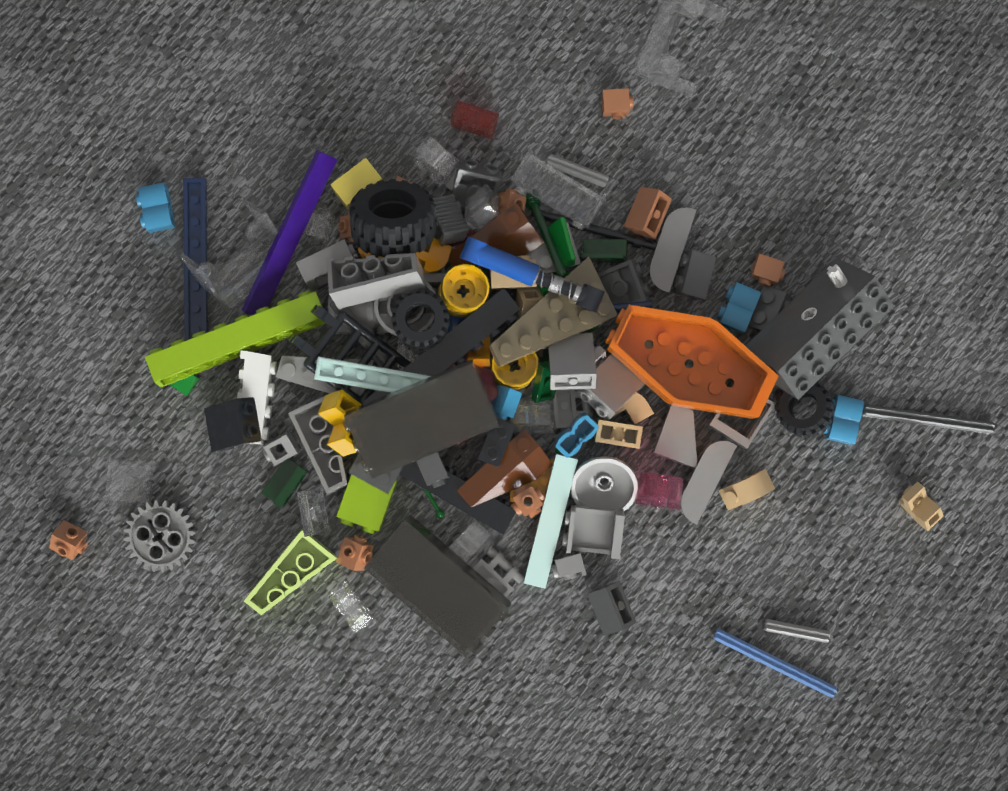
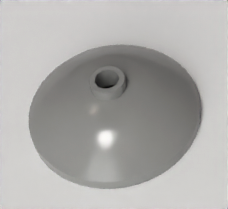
M608 456L596 457L584 462L577 468L573 476L571 493L578 506L626 511L637 497L638 481L633 469L624 461ZM602 478L608 479L605 482L601 481Z

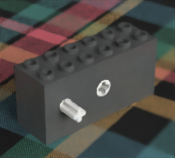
M836 258L764 327L746 347L779 376L775 386L799 400L894 305L876 276Z

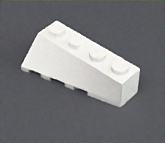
M241 351L240 359H245L244 366H242V369H239L240 383L243 384V388L239 389L237 398L254 397L262 440L250 444L264 445V441L269 439L270 429L266 427L267 418L270 419L272 415V405H269L270 396L273 397L275 384L271 382L272 374L276 375L277 362L270 355Z

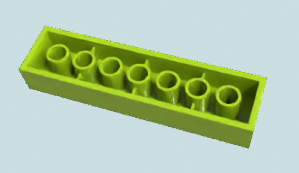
M310 290L300 293L297 299L279 301L276 307L270 309L269 307L260 308L256 311L255 315L250 317L242 315L234 319L235 322L229 325L222 323L214 326V330L205 333V331L195 333L190 340L184 341L180 339L172 342L169 348L163 350L161 347L153 349L149 352L150 355L145 356V360L154 382L158 386L164 387L239 358L241 351L255 352L291 338L293 334L299 335L326 324L310 312L315 305L321 306L316 291L312 293Z

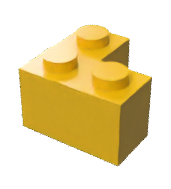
M342 389L325 395L318 414L334 426L327 445L342 456L361 451L373 419V414Z

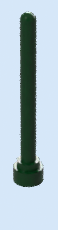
M535 190L528 191L523 195L526 197L525 207L533 213L557 275L564 276L566 273L540 209V195Z

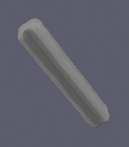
M553 154L549 155L546 165L601 187H605L609 180L608 175Z
M766 619L764 622V630L768 632L828 643L830 640V632L827 630Z

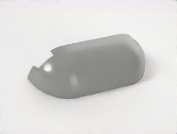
M677 209L670 213L665 220L650 265L651 279L656 287L662 291L670 293L696 214L695 209Z
M718 441L708 446L702 454L681 497L682 512L692 523L698 524L737 447L736 444L728 441Z

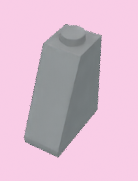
M669 405L652 451L653 454L693 469L696 468L697 452L693 410Z

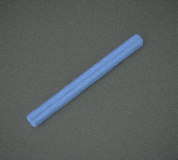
M717 629L714 633V640L831 698L834 697L837 691L836 686L721 629Z

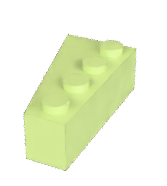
M302 528L245 597L244 602L260 615L264 614L288 594L336 560L337 555Z

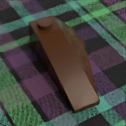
M517 203L471 237L514 256H527L544 244V241ZM465 242L449 255V261L453 267L468 264L474 265L479 269L485 268L459 258Z
M524 429L509 442L499 467L486 463L457 492L472 508L537 480L553 464L539 444Z

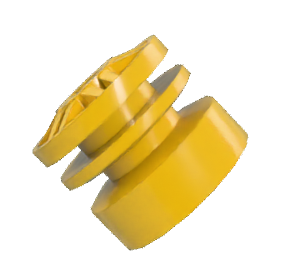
M468 264L458 265L449 270L438 287V296L443 299L448 313L453 317H468L484 304L489 295V283L486 275L481 269ZM460 289H462L463 293H466L464 298L461 297V294H457Z
M536 352L510 362V364L518 363L517 367L520 370H514V372L510 371L508 364L498 368L493 357L491 374L498 385L520 390L528 386L536 376L538 369V356Z

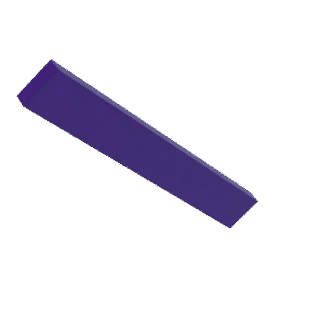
M316 150L241 309L243 312L255 315L258 309L269 306L338 159Z

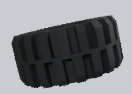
M390 179V181L384 182V180L377 181L376 184H368L365 189L362 188L356 193L349 205L350 229L354 243L365 253L375 255L377 258L379 256L385 258L386 255L420 253L426 249V246L428 247L436 235L435 200L425 188H421L414 182L411 184L407 180L396 181V179Z

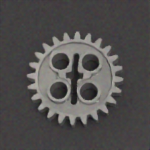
M157 499L154 502V506L149 501L146 502V508L142 505L137 507L139 513L135 511L131 513L134 520L129 519L126 521L131 527L124 529V532L128 533L129 536L124 538L123 541L130 542V545L125 549L133 550L129 557L137 556L136 564L145 562L144 569L152 565L153 572L157 571L160 566L161 571L165 572L167 565L170 570H174L175 563L181 566L183 564L182 558L185 560L190 558L187 552L195 550L190 544L197 542L196 539L192 538V535L198 533V531L191 530V527L196 523L188 521L191 514L184 516L185 507L177 510V502L169 506V500H164L161 505L160 500ZM160 515L167 517L168 523L166 526L160 524ZM142 528L148 529L149 538H144L141 535ZM163 532L164 536L162 539H158L159 533ZM173 533L180 535L181 541L179 544L172 541ZM154 546H159L162 549L163 554L161 557L154 554ZM168 546L173 549L172 552L169 551Z

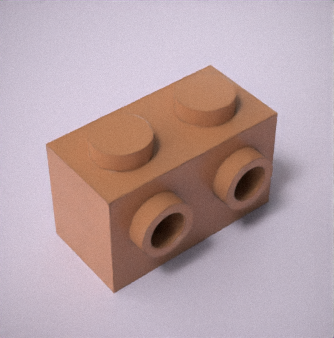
M640 187L624 227L634 234L656 239L672 198L659 189Z

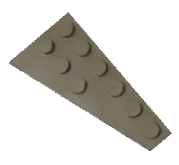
M589 257L566 276L564 280L567 282L571 281L575 285H584L585 283L605 291L597 313L576 305V302L572 298L568 299V296L563 294L559 296V293L556 294L550 291L489 346L498 368L618 316Z

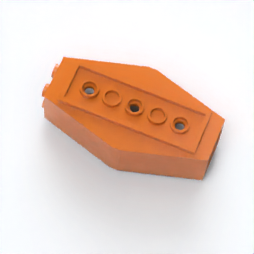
M628 305L626 310L621 309L615 321L619 325L616 330L612 329L605 342L609 344L607 350L666 403L676 407L751 419L760 417L779 376L718 321L709 317ZM645 341H651L653 343V347L651 349H647L644 346ZM686 360H692L693 366L691 368L685 366ZM727 379L733 380L734 384L732 387L726 386L725 382Z

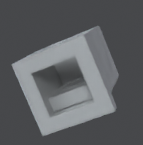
M288 430L267 442L263 447V454L268 462L272 461L274 466L296 455L300 448ZM282 444L285 450L279 451L277 445Z
M581 553L555 559V565L551 566L554 578L564 577V580L576 578V573L579 572L581 576L587 575Z

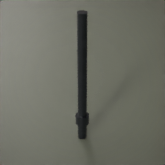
M541 210L544 219L547 221L555 222L560 217H564L569 227L611 239L627 240L629 244H632V247L638 249L643 247L655 251L658 242L644 239V236L635 234L633 236Z

